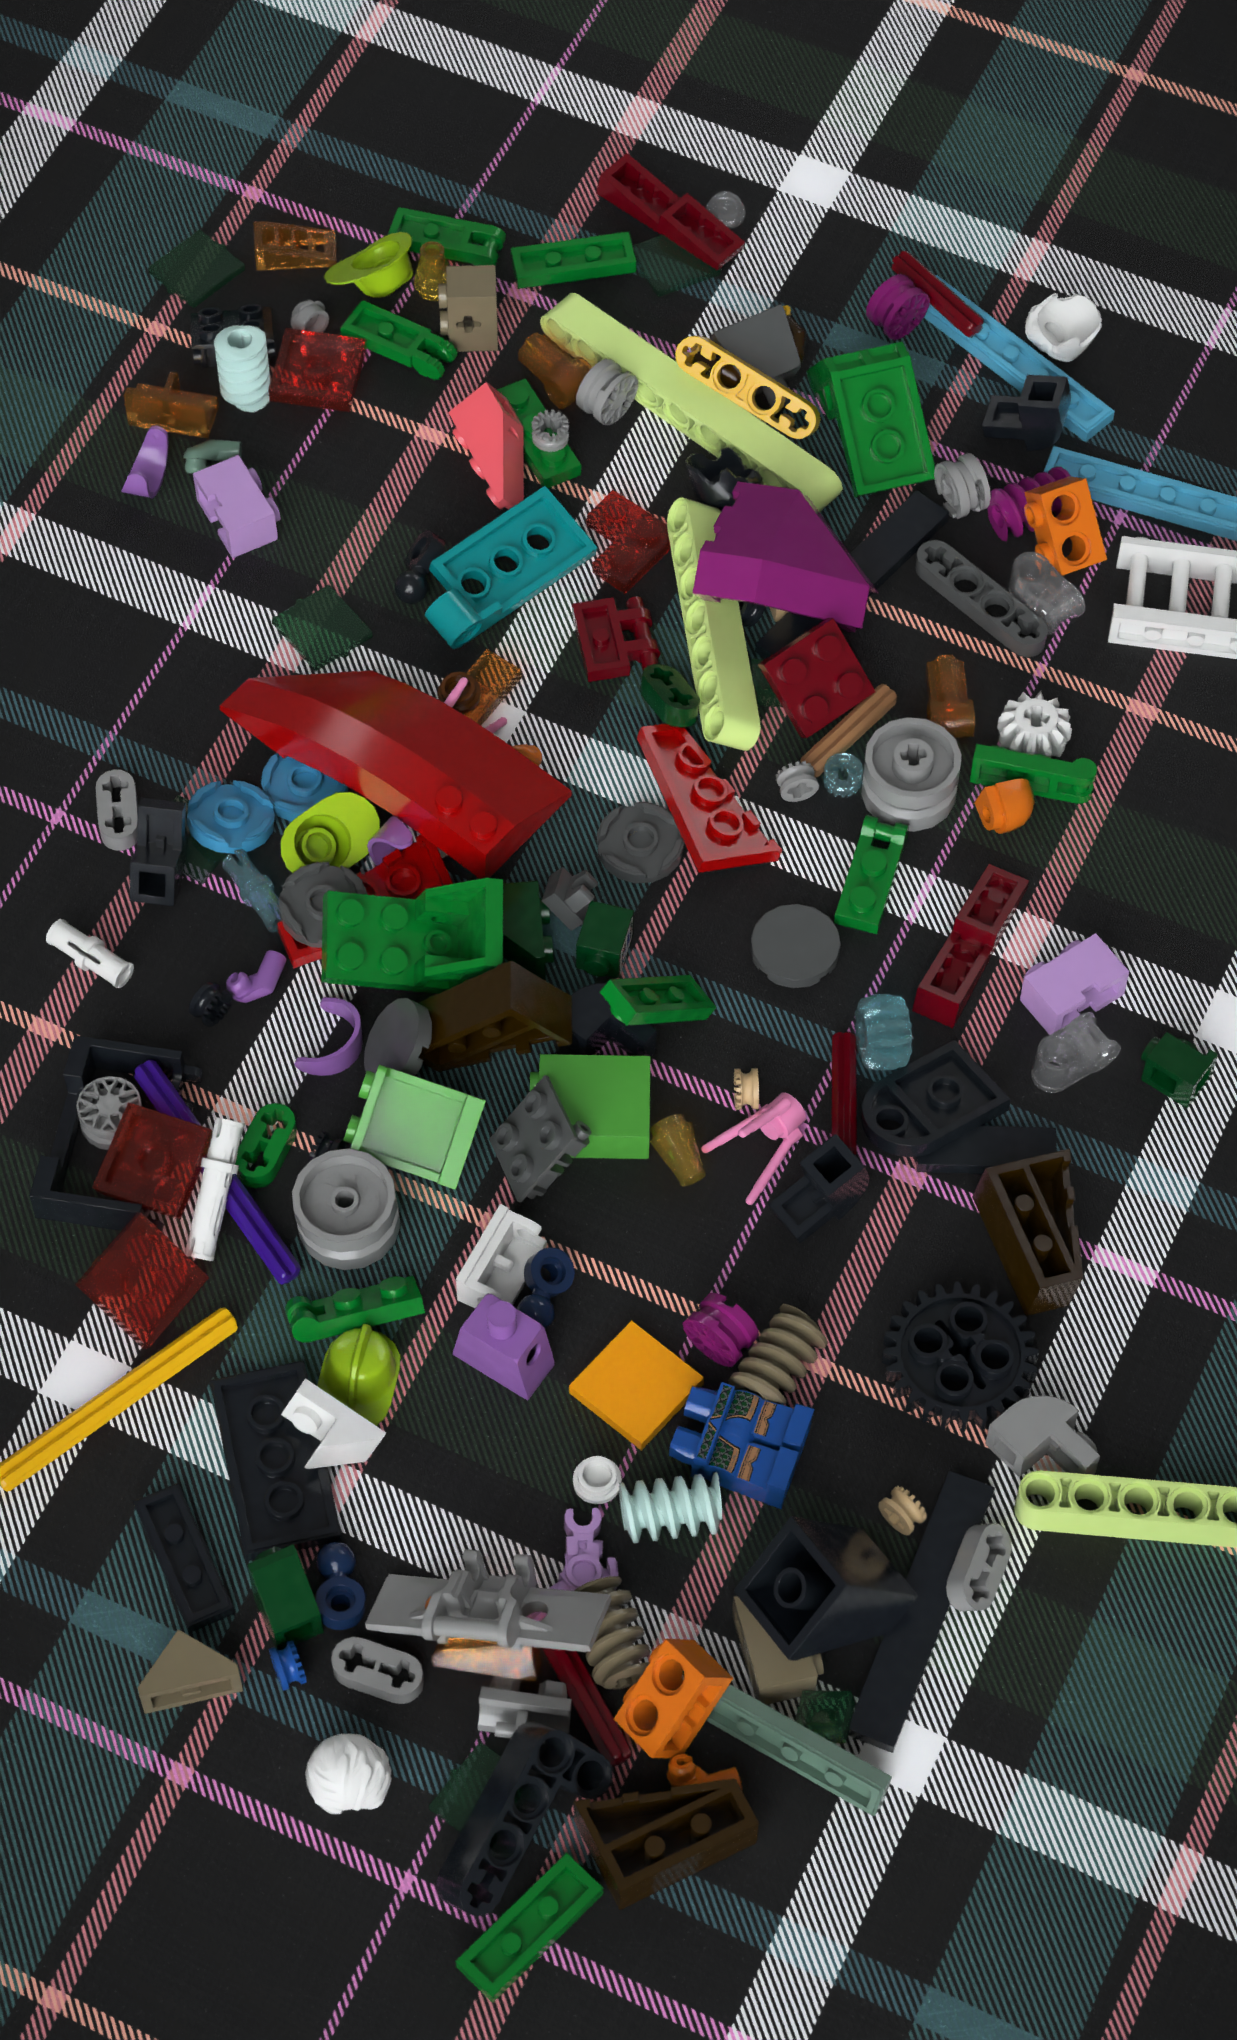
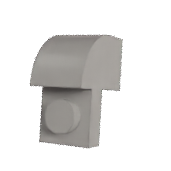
M1045 1395L1031 1396L1009 1407L989 1425L985 1443L1018 1477H1021L1046 1454L1065 1472L1095 1475L1100 1458L1093 1441L1083 1432L1074 1431L1079 1410L1065 1400Z

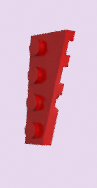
M668 724L640 727L637 735L638 743L698 873L778 861L782 852L781 847L774 839L767 840L759 830L761 822L751 810L744 811L733 797L735 793L733 787L726 779L722 780L716 776L710 768L712 761L685 727H674Z
M421 834L416 837V842L402 851L396 849L383 857L381 864L365 874L361 872L356 874L363 881L367 894L416 899L425 889L453 884L437 846ZM282 921L277 923L278 933L293 969L322 959V948L310 947L296 941L284 929Z

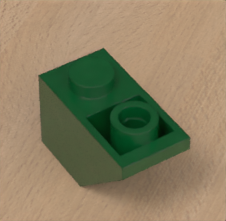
M538 881L503 883V957L508 961L519 964L546 981L545 963H554L552 936H543L542 925L550 924V911L539 896Z
M294 1544L283 1549L281 1547L267 1549L260 1553L253 1562L247 1564L256 1606L277 1650H283L286 1647V1642L291 1640L296 1645L324 1632L320 1611Z

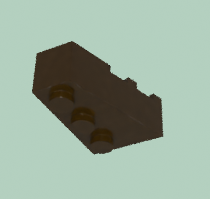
M513 961L499 964L492 970L464 980L461 984L439 994H434L418 1003L428 1009L432 1021L431 1043L428 1049L422 1047L418 1058L424 1060L423 1064L438 1072L492 1061V1053L516 1048L518 1055L532 1053V1044L556 1040L558 1047L572 1044V996Z
M1070 1149L986 1168L972 1196L1026 1316L1068 1306L1083 1279L1078 1226L1075 1225L1073 1213L1075 1193L1074 1187H1071Z
M736 1779L671 1787L670 1791L639 1795L638 1792L622 1794V1798L590 1802V1799L574 1801V1822L619 1910L757 1843L759 1822Z

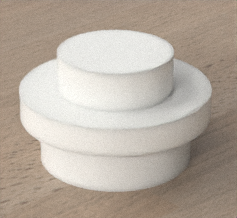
M592 1456L583 1460L576 1467L573 1474V1486L575 1492L582 1500L591 1504H604L611 1501L619 1493V1483L622 1482L621 1472L618 1466L610 1459L602 1456Z

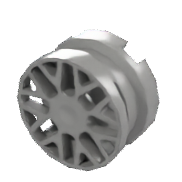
M601 360L583 378L577 391L576 404L584 412L593 413L594 418L601 424L611 425L618 421L630 408L637 394L638 379L629 371L621 372V367L613 360Z
M972 453L958 456V461L956 462L947 460L935 466L934 478L938 495L943 494L947 501L943 503V507L952 518L957 517L959 519L969 514L970 510L979 512L988 508L991 500L988 479L979 460Z
M113 1076L97 1078L87 1084L79 1094L76 1105L82 1133L90 1144L99 1149L125 1148L124 1144L130 1140L136 1141L143 1132L145 1118L140 1094L131 1082L121 1077ZM102 1083L105 1088L100 1089L99 1084ZM118 1083H123L121 1088H116ZM127 1086L132 1088L131 1090L126 1091Z

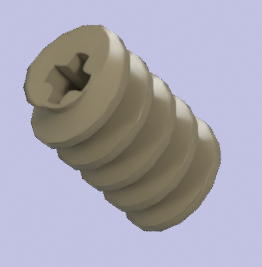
M788 1304L781 1305L780 1313L775 1314L769 1322L770 1328L764 1329L759 1336L760 1342L755 1343L751 1347L749 1357L743 1358L739 1364V1372L733 1373L728 1380L730 1385L735 1386V1390L748 1391L764 1400L785 1405L787 1401L779 1389L787 1393H793L797 1388L795 1381L789 1374L797 1378H804L807 1374V1369L800 1360L814 1364L818 1356L811 1346L824 1349L828 1344L827 1338L822 1334L818 1325L806 1313Z
M619 1576L599 1578L585 1583L574 1590L611 1595L612 1600L591 1652L587 1651L586 1653L589 1665L594 1667L592 1677L595 1683L603 1686L605 1689H622L637 1683L649 1665V1662L640 1663L639 1661L647 1657L651 1652L647 1644H633L641 1639L645 1633L642 1626L627 1627L639 1615L636 1608L621 1609V1607L631 1601L632 1595L629 1590L615 1591L622 1582Z

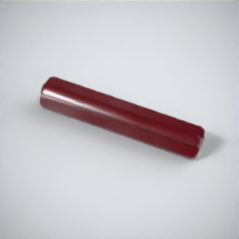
M902 251L899 255H895L892 260V270L895 273L906 275L915 287L922 289L928 295L929 303L966 337L972 338L976 333H980L984 322L980 315L911 253Z
M837 1032L832 1036V1136L837 1134L852 1153L856 1155V1036L852 1032Z
M542 1648L559 1681L565 1683L569 1699H572L571 1703L598 1753L610 1762L611 1767L619 1766L626 1762L632 1755V1749L614 1720L609 1707L578 1651Z

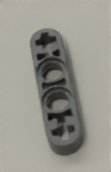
M932 540L923 543L918 548L915 569L923 581L1013 653L1028 658L1034 657L1044 650L1048 628L1042 618L947 543ZM960 580H969L977 588L972 592H961L954 584ZM994 604L1005 607L1008 613L1002 617H993L985 611V608ZM1020 633H1022V634L1025 635L1026 637H1025V638L1020 637ZM1033 633L1035 634V639L1032 636L1027 635Z

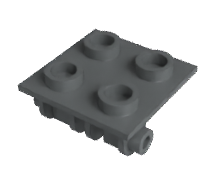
M544 1075L503 1124L497 1128L489 1141L517 1202L521 1203L526 1196L530 1199H534L537 1195L543 1196L554 1180L563 1174V1166H570L572 1163L571 1156L576 1157L589 1144L588 1137L592 1132L581 1121H577L574 1125L571 1124L549 1077Z

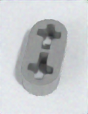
M110 770L102 774L96 781L98 826L102 842L105 846L112 850L123 851L130 849L138 841V798L133 777L123 770ZM121 787V802H113L112 788ZM115 818H123L124 828L121 833H115L114 831L116 828Z
M998 1523L973 1525L965 1533L946 1584L947 1597L955 1609L959 1611H982L992 1604L1012 1550L1009 1533L1002 1525Z
M350 1637L342 1640L332 1652L331 1662L334 1676L340 1684L348 1688L397 1704L412 1702L423 1690L424 1677L422 1666L415 1657L408 1653L359 1637ZM355 1653L362 1654L363 1664L373 1668V1670L364 1666H356L353 1672H348L346 1662L343 1659H352ZM402 1669L409 1670V1678L413 1682H403L400 1688L393 1687L392 1677L382 1673V1671L392 1675H399Z

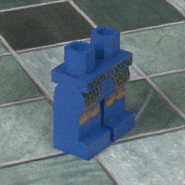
M721 1382L718 1392L692 1386L683 1416L706 1424L702 1434L678 1426L670 1444L669 1456L691 1465L690 1477L702 1474L704 1480L707 1479L711 1482L713 1473L717 1472L721 1487L782 1510L811 1428L814 1409L800 1404H796L794 1408L764 1400L748 1391L735 1390V1386Z

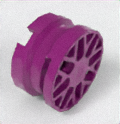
M898 274L884 281L876 289L866 307V316L875 326L883 327V333L887 337L897 340L911 333L919 325L929 308L930 299L922 289L915 287L906 275Z
M709 1293L699 1304L700 1311H693L683 1322V1329L690 1341L705 1356L725 1367H733L743 1356L741 1349L749 1348L759 1337L758 1328L739 1305L735 1304L732 1308L724 1304L727 1300L725 1296L718 1293Z

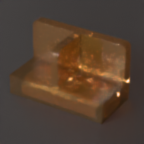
M170 371L165 387L138 383L136 388L127 387L124 393L129 425L143 428L160 426L167 432L203 438L209 437L219 408L217 396L180 390L178 372Z

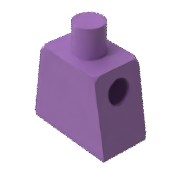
M489 1293L484 1296L462 1325L453 1350L454 1356L527 1401L555 1365L545 1328L536 1320L514 1308L511 1303Z

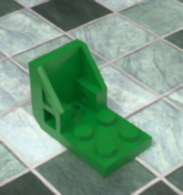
M903 342L824 358L807 370L810 388L829 420L837 419L854 497L935 480V465L912 362Z
M481 878L428 888L416 899L327 891L323 895L321 983L439 994L461 984L464 980L479 976L503 963V879Z

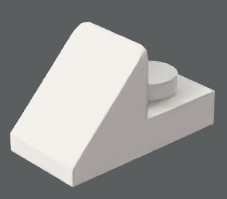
M306 1378L281 1414L290 1420L298 1430L311 1434L321 1441L305 1465L306 1469L366 1462L386 1434L379 1427Z

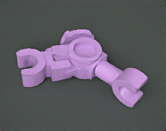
M592 1508L591 1523L586 1526H580L575 1523L573 1509L566 1510L564 1530L568 1537H566L565 1566L559 1574L558 1582L548 1589L574 1591L576 1588L593 1580L618 1576L616 1558L607 1557L606 1569L599 1562V1558H602L603 1540H593L601 1529V1513L598 1508ZM534 1612L526 1617L541 1621L547 1613Z

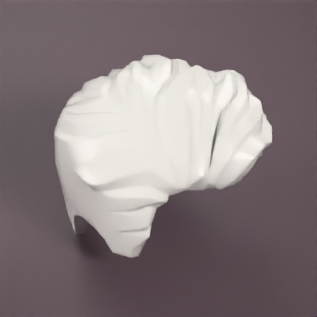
M1054 293L1040 304L1031 308L1026 319L1025 333L1027 338L1041 352H1046L1054 359L1071 362L1082 354L1096 337L1102 327V318L1097 306L1089 298L1080 294L1058 298V294Z
M338 1734L329 1737L314 1749L307 1762L305 1771L307 1787L315 1803L330 1814H341L342 1811L350 1809L358 1811L366 1808L369 1810L378 1808L385 1799L392 1779L390 1776L392 1770L388 1763L389 1758L382 1748H379L364 1736L358 1734Z

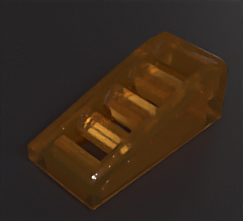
M267 221L254 222V248L257 271L332 267L337 264L334 230ZM324 244V252L316 251V245ZM300 245H308V250L300 249Z
M450 1638L448 1644H437L432 1654L433 1666L505 1678L537 1681L541 1670L538 1647L524 1646L522 1652L512 1651V1648L499 1647L498 1643L494 1641Z

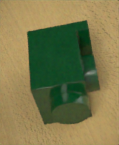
M1166 1032L1161 1039L1156 1036L1152 1038L1141 1056V1060L1145 1062L1141 1080L1185 1108H1188L1212 1077L1218 1054L1210 1049L1205 1056L1189 1041L1177 1039Z

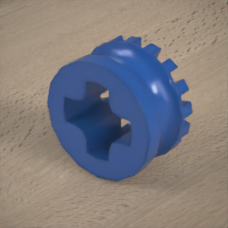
M293 1640L286 1642V1647L283 1650H277L275 1647L268 1649L283 1691L288 1690L289 1685L294 1681H298L301 1685L307 1683L304 1669L301 1667L302 1663L301 1661L298 1662L300 1657L297 1654Z

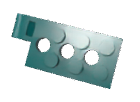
M544 486L430 563L429 570L447 592L430 605L425 612V617L452 649H457L594 557L598 547L549 489ZM531 535H541L547 539L549 547L543 550L534 549L528 544L527 538ZM502 556L509 557L516 563L517 568L511 572L502 571L497 568L494 560ZM466 579H476L483 584L484 590L478 594H471L464 590L461 583Z

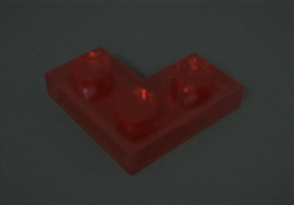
M614 490L587 514V526L612 542L592 563V573L624 594L671 550L667 524Z

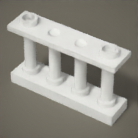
M1122 536L1116 568L1130 570L1126 605L1114 603L1108 643L1237 659V619L1228 618L1231 583L1237 584V551L1150 540L1145 537ZM1147 572L1172 576L1169 610L1143 607ZM1189 578L1214 581L1211 616L1185 613Z

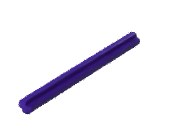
M147 1060L136 1067L135 1080L203 1175L204 1167H200L202 1157L207 1158L211 1138L157 1062ZM233 1174L225 1208L277 1282L282 1285L291 1282L300 1275V1264L236 1174Z

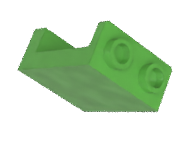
M381 1064L378 1065L376 1073L367 1070L358 1097L366 1099L361 1117L351 1116L343 1141L351 1144L350 1149L369 1153L384 1165L456 1190L486 1100Z

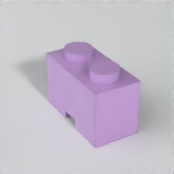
M239 455L193 473L197 501L211 523L217 520L220 521L223 527L217 530L218 535L232 558L278 540L276 522L280 521L279 510L271 497H264L261 492L262 485L254 468L247 469Z
M1095 933L1082 942L1080 940L1071 942L1061 951L1059 956L1048 963L1039 962L1032 966L1024 975L1020 1001L1052 1038H1055L1082 1021V1015L1079 1012L1089 1006L1097 1012L1123 996L1130 971Z

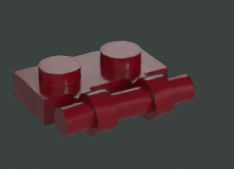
M614 597L572 604V616L588 682L630 676L629 661L636 660L641 663L642 669L653 664H659L660 650L658 642L652 638L650 631L653 625L650 610L644 607L641 597H631L626 602L628 609L617 611ZM629 630L633 632L635 640L624 641L622 631Z

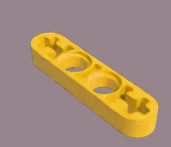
M701 335L690 336L678 344L675 352L676 361L683 371L785 435L794 439H802L814 434L818 429L820 414L816 406L712 340ZM700 344L702 346L700 354L710 361L715 360L716 355L721 357L712 367L710 377L706 375V371L711 368L709 365L701 361L695 362L693 365L689 362L691 355L687 352L688 347L693 348ZM727 364L735 365L741 373L740 383L735 388H728L721 382L720 372ZM761 386L770 387L776 395L775 404L769 410L761 409L755 402V393ZM786 398L790 399L791 402L785 408L794 413L801 412L803 409L807 412L805 419L809 422L808 427L803 426L796 430L793 427L795 420L786 413L781 414L779 420L775 418V415L783 408Z

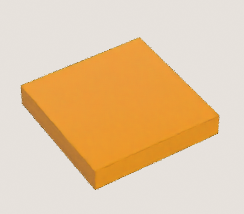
M631 1320L569 1385V1393L642 1451L686 1404L692 1386L702 1387L704 1385V1377Z

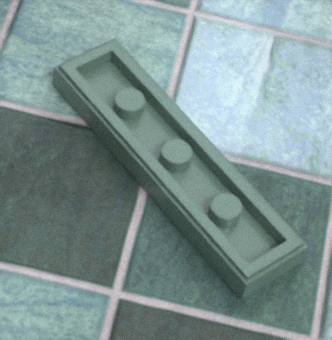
M729 1684L706 1720L871 1816L877 1814L884 1802L892 1776Z

